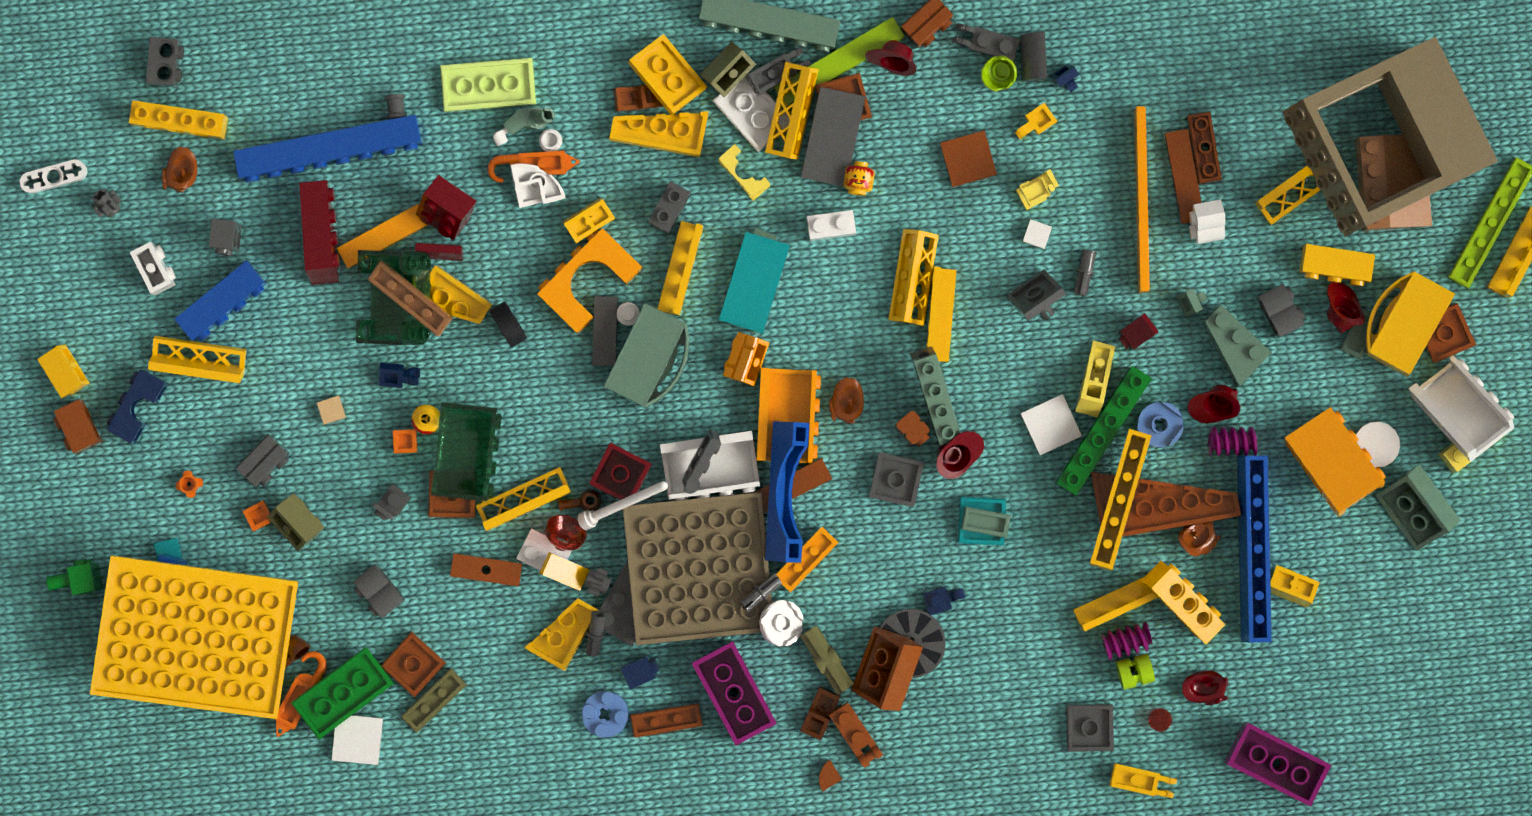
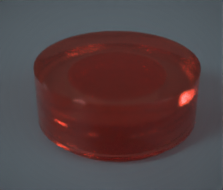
M1156 708L1150 712L1148 723L1152 729L1162 732L1171 726L1172 716L1167 710Z

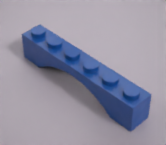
M773 421L765 561L801 563L803 539L794 520L792 486L797 465L808 447L809 423Z

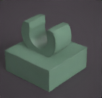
M1194 289L1176 296L1185 317L1203 310L1200 303L1208 300L1204 291L1196 294Z

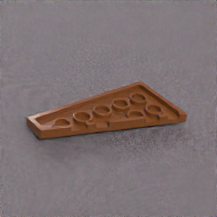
M1091 472L1101 527L1115 475ZM1139 479L1122 537L1240 517L1241 512L1237 493Z

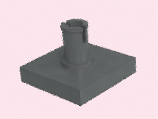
M1043 269L1006 296L1010 303L1029 321L1037 314H1040L1043 320L1050 319L1046 312H1049L1051 317L1055 313L1050 305L1065 296L1066 293Z

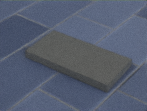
M824 87L819 88L801 178L843 186L845 169L852 162L866 96Z

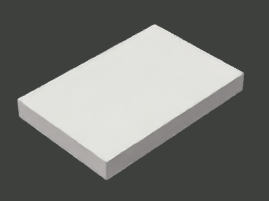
M744 77L725 98L719 94L712 102L757 152H760L767 145L776 102L767 92L756 96L746 77ZM786 114L782 115L779 119L782 130L790 122Z

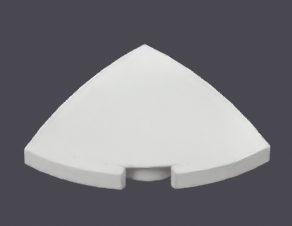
M527 163L510 164L519 208L566 198L559 182L551 174H547L539 169L538 166Z

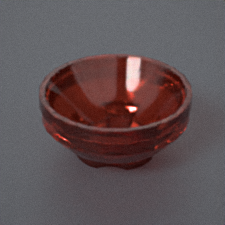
M555 515L546 524L545 534L557 550H576L583 545L587 538L586 530L580 527L578 520L570 516ZM557 538H562V539H564L567 543H565V542H563V541H560V540L557 539Z

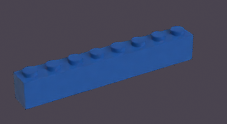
M410 115L235 150L233 153L238 178L245 180V183L259 181L261 176L268 175V178H277L282 176L281 172L290 171L291 174L304 172L306 167L313 166V169L326 168L327 163L336 162V165L350 163L349 159L356 157L359 160H367L373 158L372 154L381 153L382 156L395 154L396 149L404 148V151H412L418 149L417 145H422L423 143L418 118L416 115Z
M1268 455L1237 456L1238 502L1241 516L1238 517L1241 642H1272Z

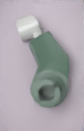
M535 107L517 110L503 123L505 128L494 133L493 139L496 145L499 146L508 141L505 135L508 132L514 135L523 128L542 129L547 123L552 122L551 119L555 118V113L551 108L541 109Z

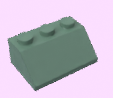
M1420 464L1398 477L1375 495L1416 551L1445 535L1461 521Z

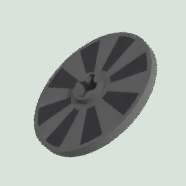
M903 609L891 614L881 624L880 628L909 639L913 637L915 638L914 642L923 646L912 678L927 675L939 665L945 652V635L941 625L933 616L918 609Z

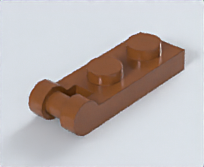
M848 701L828 714L864 768L869 766V762L875 758L879 759L884 756ZM869 745L871 751L864 755L861 749Z

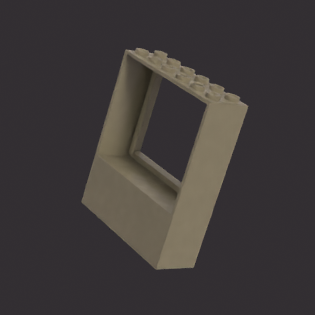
M1436 36L1308 96L1282 111L1285 122L1291 128L1295 136V142L1301 148L1305 156V162L1312 170L1316 178V184L1322 190L1326 198V204L1332 211L1337 221V226L1344 237L1498 162ZM1377 83L1425 179L1366 208L1318 111Z

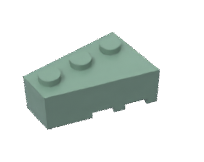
M1222 305L1217 306L1202 322L1236 387L1241 386L1272 353Z

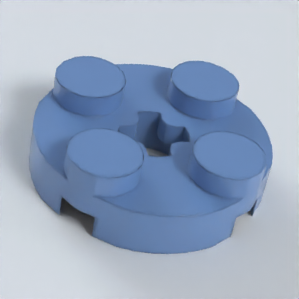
M1155 402L1142 409L1137 418L1136 429L1139 432L1152 435L1149 446L1164 448L1173 445L1181 437L1183 432L1182 415L1170 403ZM1164 419L1165 430L1160 429L1157 431L1154 421Z
M600 691L590 696L585 702L582 709V720L587 730L600 738L612 737L620 733L625 727L628 720V707L620 695L610 691ZM600 709H610L612 712L609 715L611 719L607 721L603 718L601 720L599 717L601 714Z

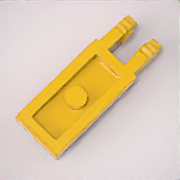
M1114 763L1109 786L1151 796L1159 795L1173 798L1174 793L1171 791L1157 789L1158 781L1176 784L1177 779L1160 775L1157 772Z

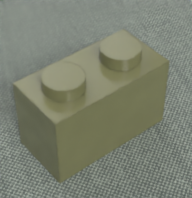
M731 41L703 70L700 76L725 98L751 71L756 63Z
M294 493L276 506L267 516L297 551L315 539L325 528L319 518L314 516L305 506V503Z

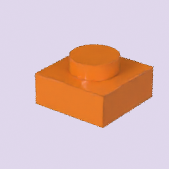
M416 429L393 430L394 454L418 453Z
M264 500L243 510L253 532L272 523L267 518L271 512Z

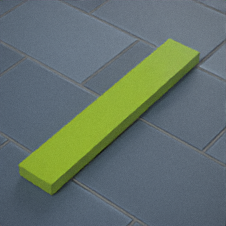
M893 17L808 66L819 69L815 85L831 81L866 61L865 53L867 51L882 49L883 45L890 40L900 41L905 36ZM801 71L789 78L792 84L799 80ZM780 84L774 87L777 94L779 92ZM789 91L785 94L784 101L787 106L794 103L795 96L792 91Z
M1514 157L1447 278L1467 289L1470 287L1532 176V165Z

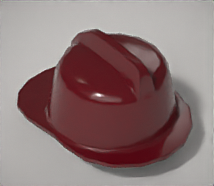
M890 40L883 45L882 49H873L865 53V58L869 62L883 67L894 74L910 76L916 72L912 49L899 41Z
M1332 282L1329 284L1327 295L1330 305L1327 311V318L1336 326L1338 332L1344 333L1355 325L1363 324L1365 316L1354 291L1343 283Z
M1223 384L1215 385L1208 392L1192 397L1188 402V412L1193 419L1206 424L1234 418L1240 413L1241 409L1237 397L1238 390Z
M965 431L956 435L949 443L938 448L936 467L941 476L947 479L957 478L980 457L984 449V440L980 434L974 431Z

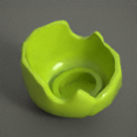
M1003 55L991 57L981 69V79L985 87L995 92L1008 89L1017 78V68L1013 60Z

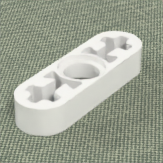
M76 159L23 174L20 178V186L25 192L34 194L81 181L86 177L87 167L83 162ZM76 164L77 167L82 169L78 172V176L73 173L66 174L68 179L65 180V174L61 168L65 167V171L73 170V165ZM52 170H57L60 174V178L56 183H50L47 178L48 173ZM42 173L45 186H43L42 182L35 183L33 189L30 186H26V183L29 182V177L38 180L41 179L39 174Z

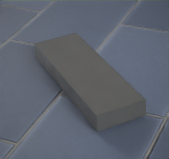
M594 296L592 366H614L616 362L618 297Z

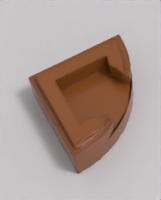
M828 760L823 765L819 774V784L822 792L842 780L831 760Z

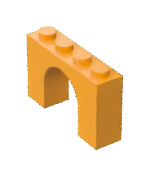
M603 228L590 234L587 237L589 242L583 248L578 246L571 253L573 258L567 264L565 262L561 263L554 271L556 275L551 280L547 278L538 287L540 290L538 295L577 334L594 319L575 299L571 290L572 277L579 267L590 262L602 263L609 267L626 285L643 269Z

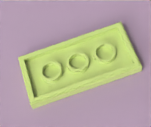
M532 58L440 65L444 112L536 105Z

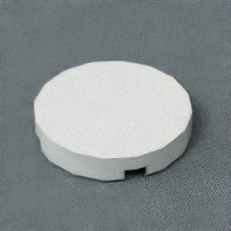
M1370 422L1357 431V444L1361 449L1365 448L1372 457L1370 461L1375 468L1377 466L1385 467L1398 456L1400 449L1399 436L1390 425L1382 422Z
M785 600L773 601L766 605L761 612L759 619L760 631L763 638L772 645L789 646L798 640L803 631V615L793 602Z

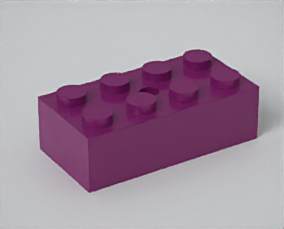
M734 641L692 662L735 746L777 724ZM737 688L739 690L738 696H731L730 690Z
M1245 721L1224 761L1225 764L1310 807L1331 767V764ZM1275 759H1278L1280 765L1275 768L1272 764Z

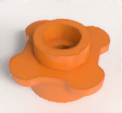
M187 470L183 472V477L176 482L175 487L178 491L186 493L188 498H193L196 495L197 489L203 486V480L196 478L191 471Z

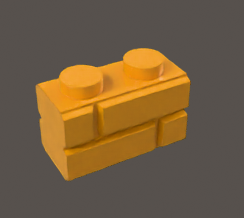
M738 332L736 338L732 341L729 359L724 364L723 376L755 386L769 342Z

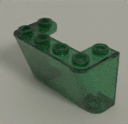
M358 250L357 273L371 274L379 262L384 261L430 298L431 259L426 252ZM366 256H367L368 259H369V265H368L367 268L365 267V264H364V260H365V257H366ZM371 283V320L356 321V343L388 345L425 344L430 336V330ZM364 326L367 327V336H366V337H364V335H363V328H364Z
M441 402L431 496L487 503L488 498H493L494 484L490 483L491 475L496 474L497 462L492 461L493 452H498L499 438H495L496 429L501 428L502 414H497V408Z

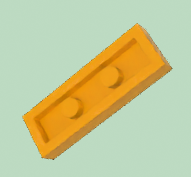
M821 527L802 546L801 563L787 562L777 572L776 575L780 578L782 585L791 593L839 542Z

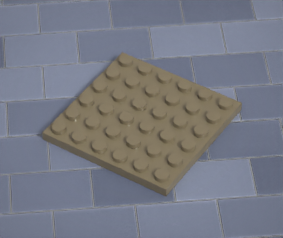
M761 492L637 504L623 509L636 645L761 632L759 619L766 605L772 602L771 594L767 596L766 601L762 600L748 613L742 608L743 605L739 604V600L754 590L755 585L759 586L769 578L768 561H765L766 536Z

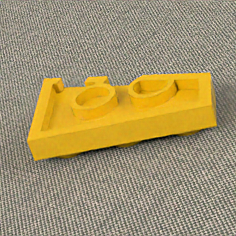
M576 599L552 624L545 628L539 636L524 648L565 671L585 637L587 630L590 628L591 613L599 610L581 599Z

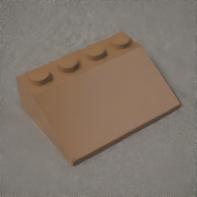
M1403 135L1366 136L1355 140L1359 194L1366 208L1425 179ZM1430 195L1362 228V232L1432 226Z

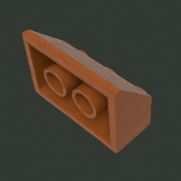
M873 627L851 691L880 709L900 711L923 646L905 636L879 627Z

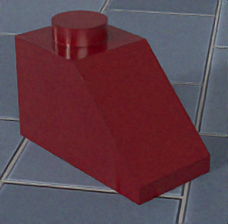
M1144 313L1118 332L1120 335L1118 340L1125 349L1130 348L1132 351L1159 331Z

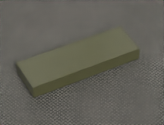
M450 668L401 718L418 733L468 684Z

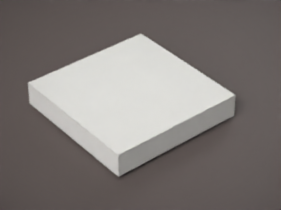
M1063 394L1020 413L1039 456L1082 436Z
M352 715L338 725L334 731L332 761L378 765L383 718Z

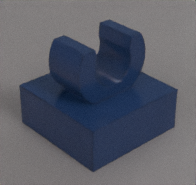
M1069 63L1050 75L1053 83L1059 87L1064 85L1066 90L1070 92L1078 88L1074 78L1079 73Z

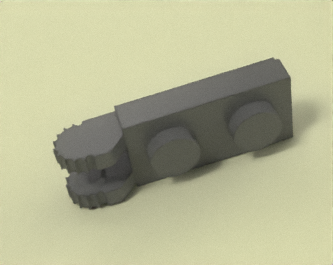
M957 23L956 29L973 34L971 42L960 37H953L952 43L992 57L1003 55L1014 62L1020 39L979 27L974 28Z
M801 47L789 54L781 55L745 76L756 96L781 83L785 62L791 63L790 60L799 57L804 52ZM804 60L798 65L808 67L811 63L809 60ZM791 68L789 78L795 76L801 70Z
M708 430L684 474L682 483L687 493H696L697 488L700 487L699 479L702 473L705 474L707 472L712 455L717 454L720 449V438L715 430Z

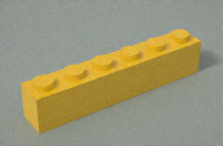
M1132 429L1128 431L1090 561L1091 566L1109 571L1113 570L1152 435Z

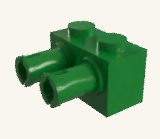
M91 559L74 561L72 567H67L66 573L46 577L49 591L70 587L72 595H79L104 590L99 563H92Z

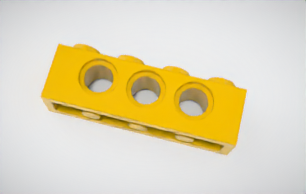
M132 100L129 124L135 127L225 140L228 117L220 113Z
M1160 560L1141 581L1199 640L1207 645L1225 626L1219 618L1221 613L1212 605L1209 608L1206 605L1208 600L1200 592L1194 593L1192 590L1194 585L1185 577L1181 579L1178 576L1181 572L1172 563L1167 566Z

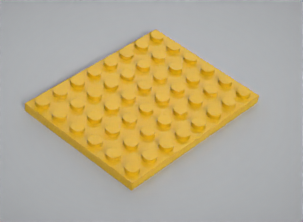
M111 555L90 695L277 719L298 581Z

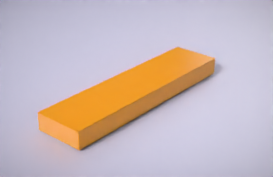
M419 204L339 246L337 250L347 268L349 269L428 226L429 224L423 223L416 215Z

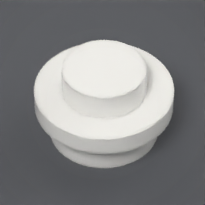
M547 129L541 133L539 144L546 152L557 151L562 145V137L558 131Z
M630 302L623 303L617 310L619 322L627 326L635 324L640 314L638 307Z

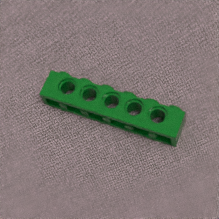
M1134 366L1129 367L1055 484L1074 496L1078 494L1152 379Z

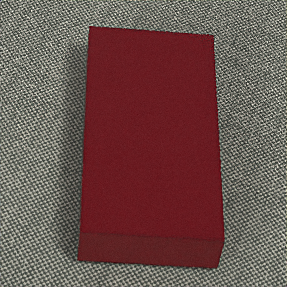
M415 244L417 259L463 261L461 245Z

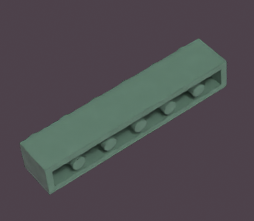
M703 0L699 16V22H702L703 26L707 28L726 27L725 31L739 34V30L748 32L750 37L761 38L762 35L771 37V41L784 43V40L792 41L794 46L807 48V45L815 46L817 51L825 53L835 49L840 20L747 0Z

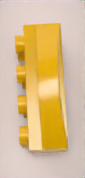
M1415 271L1395 281L1379 297L1370 313L1366 328V355L1408 377L1455 293ZM1399 288L1400 293L1390 302L1381 317L1377 334H1372V323L1380 304L1392 290Z

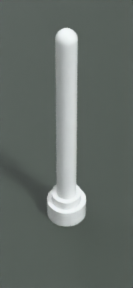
M661 481L597 511H583L578 514V523L584 530L591 529L597 525L599 519L666 490L668 484L665 481Z

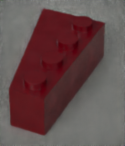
M327 180L299 183L305 272L312 285L339 282V256L336 253L338 237L337 232L334 231L336 212L335 209H332L331 202L335 201L334 188H330Z

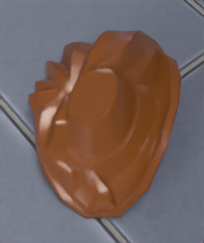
M178 147L171 153L167 166L162 170L161 179L164 190L169 186L176 193H183L185 189L192 186L195 182L197 161L195 155L188 148Z
M846 377L840 380L834 389L833 397L829 400V411L833 421L838 418L844 420L846 424H853L854 420L863 411V390L860 383L854 378Z
M1212 521L1185 526L1179 533L1178 540L1188 554L1199 556L1208 554L1216 546L1221 536H1216Z

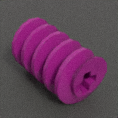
M1212 427L1208 436L1209 456H1211L1212 450L1216 451L1217 456H1220L1221 451L1225 450L1226 456H1229L1231 449L1234 450L1236 456L1239 455L1240 449H1243L1245 456H1248L1249 450L1252 449L1254 456H1256L1257 436L1254 428L1248 427L1247 432H1245L1244 427H1239L1236 433L1235 428L1230 427L1227 433L1225 427H1221L1218 433L1216 427Z
M1143 622L1142 630L1138 624H1134L1133 632L1129 626H1126L1124 634L1120 628L1116 629L1115 636L1110 630L1107 631L1106 638L1101 633L1104 650L1109 660H1112L1114 652L1118 658H1121L1123 650L1127 656H1130L1131 648L1135 650L1136 654H1139L1140 646L1148 652L1149 644L1152 645L1151 633L1147 622Z

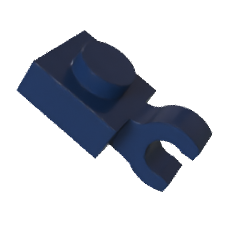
M381 362L379 386L402 388L403 383L417 386L421 369L411 367L404 370V365Z
M942 587L923 593L931 616L952 609L950 602L965 598L963 588L947 593L946 588Z

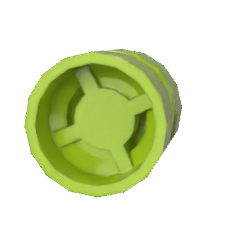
M1148 653L1134 656L1132 661L1129 658L1115 661L1123 690L1134 688L1137 686V683L1145 685L1155 682L1154 671ZM1135 668L1136 675L1132 676L1130 669Z

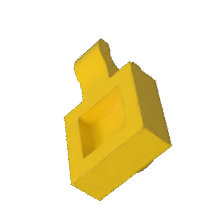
M1043 103L1025 115L1028 123L1017 129L1015 134L1021 140L1034 130L1038 136L1054 125L1057 120L1046 104Z

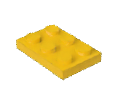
M664 34L628 61L630 67L671 116L707 89V85Z

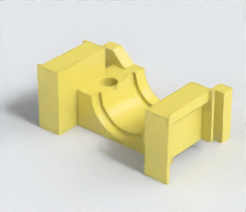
M734 144L719 158L718 162L754 201L770 187V182L765 177L758 181L753 177L741 179L736 175L735 168L738 164L736 157L741 153V150Z
M1051 169L1035 179L1019 185L1016 192L1025 210H1028L1046 201L1047 197L1051 195L1050 193L1055 191L1054 188L1059 185Z

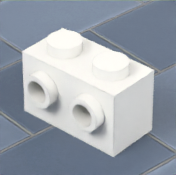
M149 242L130 252L150 294L157 295L176 285L173 280L176 278V275L171 266H166L163 260L166 256L160 245L156 246L154 243Z

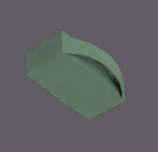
M644 303L604 387L645 408L662 399L678 382L687 362L689 352L687 323ZM683 344L684 354L677 374L663 392H658L657 387L665 380L673 367L678 345Z

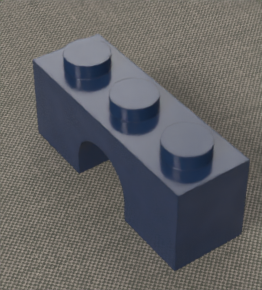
M140 369L139 373L135 372L129 382L132 386L128 393L124 392L118 402L120 407L117 413L113 412L107 421V425H109L107 431L131 444H136L146 426V423L140 421L135 415L136 404L143 399L158 404L169 384Z
M649 654L621 667L630 690L655 679L658 676L657 672L660 670L655 657L650 658Z

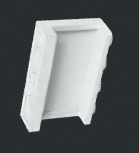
M1452 355L1447 366L1421 386H1418L1417 383L1409 388L1411 398L1471 462L1514 429L1512 420L1514 416L1506 407L1502 409L1498 404V398L1493 392H1487L1483 388L1484 384L1477 375L1472 376L1468 372L1469 368L1462 359L1457 360Z
M752 431L719 436L721 442L720 449L717 454L712 455L707 472L705 474L702 473L699 479L700 487L697 488L696 493L691 494L684 490L682 479L704 438L660 444L665 479L668 484V500H687V497L696 496V499L708 498L711 493L718 492L719 496L733 495V490L742 489V493L755 492L756 487L760 486Z

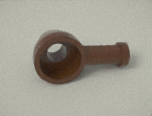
M588 489L583 491L579 498L558 499L559 511L581 507L584 511H597L601 507L602 497L596 490ZM588 496L594 497V504L588 505L586 498Z
M297 635L290 636L285 669L293 661L300 659L311 647L308 642Z

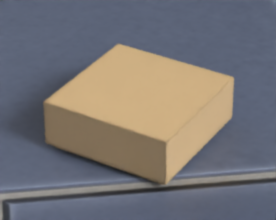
M340 396L317 402L324 425L346 418Z

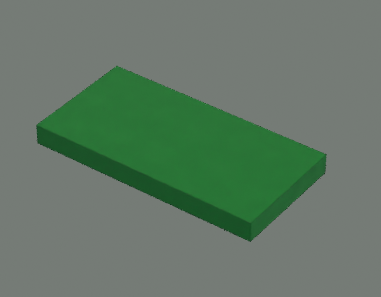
M364 647L293 700L291 704L318 740H320L392 686L394 682L369 649Z

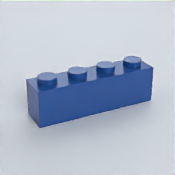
M246 260L177 316L175 321L192 341L196 342L199 340L201 342L211 334L209 330L214 326L220 327L229 320L227 316L233 311L237 313L247 305L245 301L251 296L254 298L259 296L265 290L263 287L267 283L253 265Z

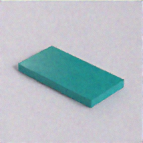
M749 232L745 233L719 317L720 321L763 334L790 245Z

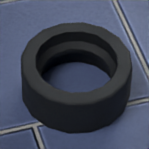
M505 301L489 310L511 347L527 339L522 327Z

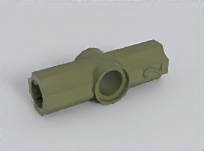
M817 625L800 635L812 654L813 661L822 675L825 674L837 695L854 685L842 666L839 656L832 645L829 646Z

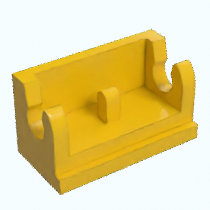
M600 197L562 222L574 241L578 243L614 220L615 217L603 198Z
M66 344L56 346L37 359L61 398H65L68 395L71 396L90 384Z
M1276 565L1270 573L1271 594L1306 608L1311 605L1320 582Z

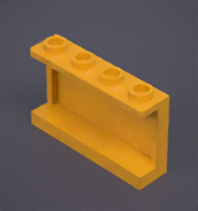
M761 368L757 461H771L773 421L809 423L808 447L799 463H812L813 459H817L818 445H813L814 435L818 436L819 422L814 421L815 412H819L820 399L815 398L816 389H820L821 375H816L817 370Z
M1330 407L1286 436L1284 444L1336 516L1339 517L1346 512L1347 508L1377 488L1381 489L1384 487V479L1386 477L1378 466L1376 468L1370 461L1372 457L1365 448L1361 449L1357 444L1358 438L1353 430H1347L1344 426L1345 420L1339 411L1334 412Z

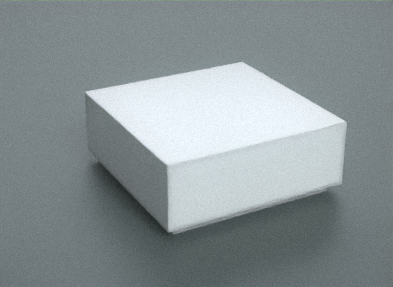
M1030 219L1022 242L1045 249L1052 227Z

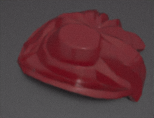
M1211 670L1196 672L1185 679L1182 684V692L1185 698L1191 702L1205 703L1207 706L1219 704L1221 701H1226L1229 698L1224 695L1228 686V679Z

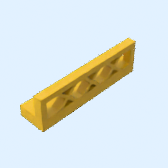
M785 62L765 153L790 159H799L819 69ZM791 68L801 70L800 78L794 84L789 79ZM792 91L795 100L793 104L787 107L784 97L786 93ZM786 113L790 122L782 130L779 119ZM779 136L785 142L783 152L773 149L774 141Z
M1308 166L1255 202V205L1270 225L1320 191L1318 186L1314 189L1304 188L1305 178L1314 176ZM1299 182H1301V186H1300V187H1296V186H1295V185H1297ZM1290 189L1300 190L1298 201L1295 203L1285 201L1286 192ZM1303 191L1309 192L1302 197ZM1282 195V201L1276 200L1278 197ZM1271 202L1281 204L1280 213L1274 218L1265 209ZM1284 204L1291 205L1284 210Z
M1532 206L1529 207L1486 287L1505 298L1513 297L1532 261Z
M681 221L658 310L680 316L704 228L703 225Z
M903 229L888 320L924 326L939 235L921 230ZM925 237L930 238L929 247L926 251L923 247ZM922 261L925 263V271L923 273L920 271V263ZM920 283L922 290L921 294L918 296L916 293V287ZM915 306L918 309L917 320L911 318Z
M934 266L926 348L933 347L938 361L949 362L957 270L941 269V267Z
M154 336L152 356L148 361V370L240 383L245 372L246 349ZM159 343L168 345L172 352L168 355L158 353ZM184 347L191 348L196 355L187 358L184 357L180 350ZM213 351L218 356V359L208 361L203 353ZM229 354L240 355L239 365L230 364L225 357Z
M559 467L476 505L482 518L483 526L488 531L571 493V489ZM558 473L563 486L556 489L546 487L549 477ZM545 479L543 485L538 484V482ZM531 485L541 487L539 497L534 499L526 497L525 494L528 487ZM524 489L522 495L516 493V492H518V491ZM545 489L549 490V492L543 494ZM513 494L521 497L517 507L511 509L504 506L507 496ZM503 499L501 505L495 503L496 501ZM523 499L529 500L528 502L522 504ZM490 504L500 507L497 516L487 519L483 507ZM502 509L508 510L504 513H501Z
M1142 577L1073 609V612L1082 631H1087L1158 597L1141 581L1144 578Z

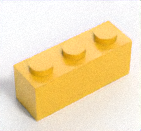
M1305 244L1302 248L1299 273L1305 274L1304 278L1318 280L1319 276L1328 277V282L1341 283V280L1351 281L1350 285L1364 287V283H1370L1372 280L1375 254Z

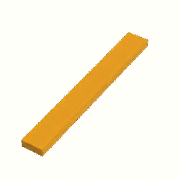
M1136 106L1134 109L1138 293H1147L1150 290L1146 108L1145 106Z

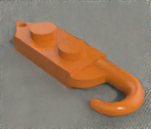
M565 151L499 155L490 160L487 171L492 180L502 183L504 179L497 177L494 172L495 167L499 164L527 163L538 166L539 169L547 174L566 175V172L579 164L580 160L566 154Z
M307 652L301 658L302 662H305L310 657L315 658L318 661V667L314 675L299 674L293 681L279 707L278 717L275 719L276 737L297 727L301 716L291 702L319 682L324 676L327 663L324 656L319 652Z

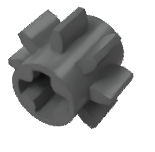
M101 189L94 194L92 198L94 203L91 206L99 217L103 215L112 217L120 210L119 203H121V200L113 189L109 192L106 189Z
M598 567L597 571L590 570L584 584L589 587L588 593L597 597L600 592L606 594L612 578L607 576L609 571Z

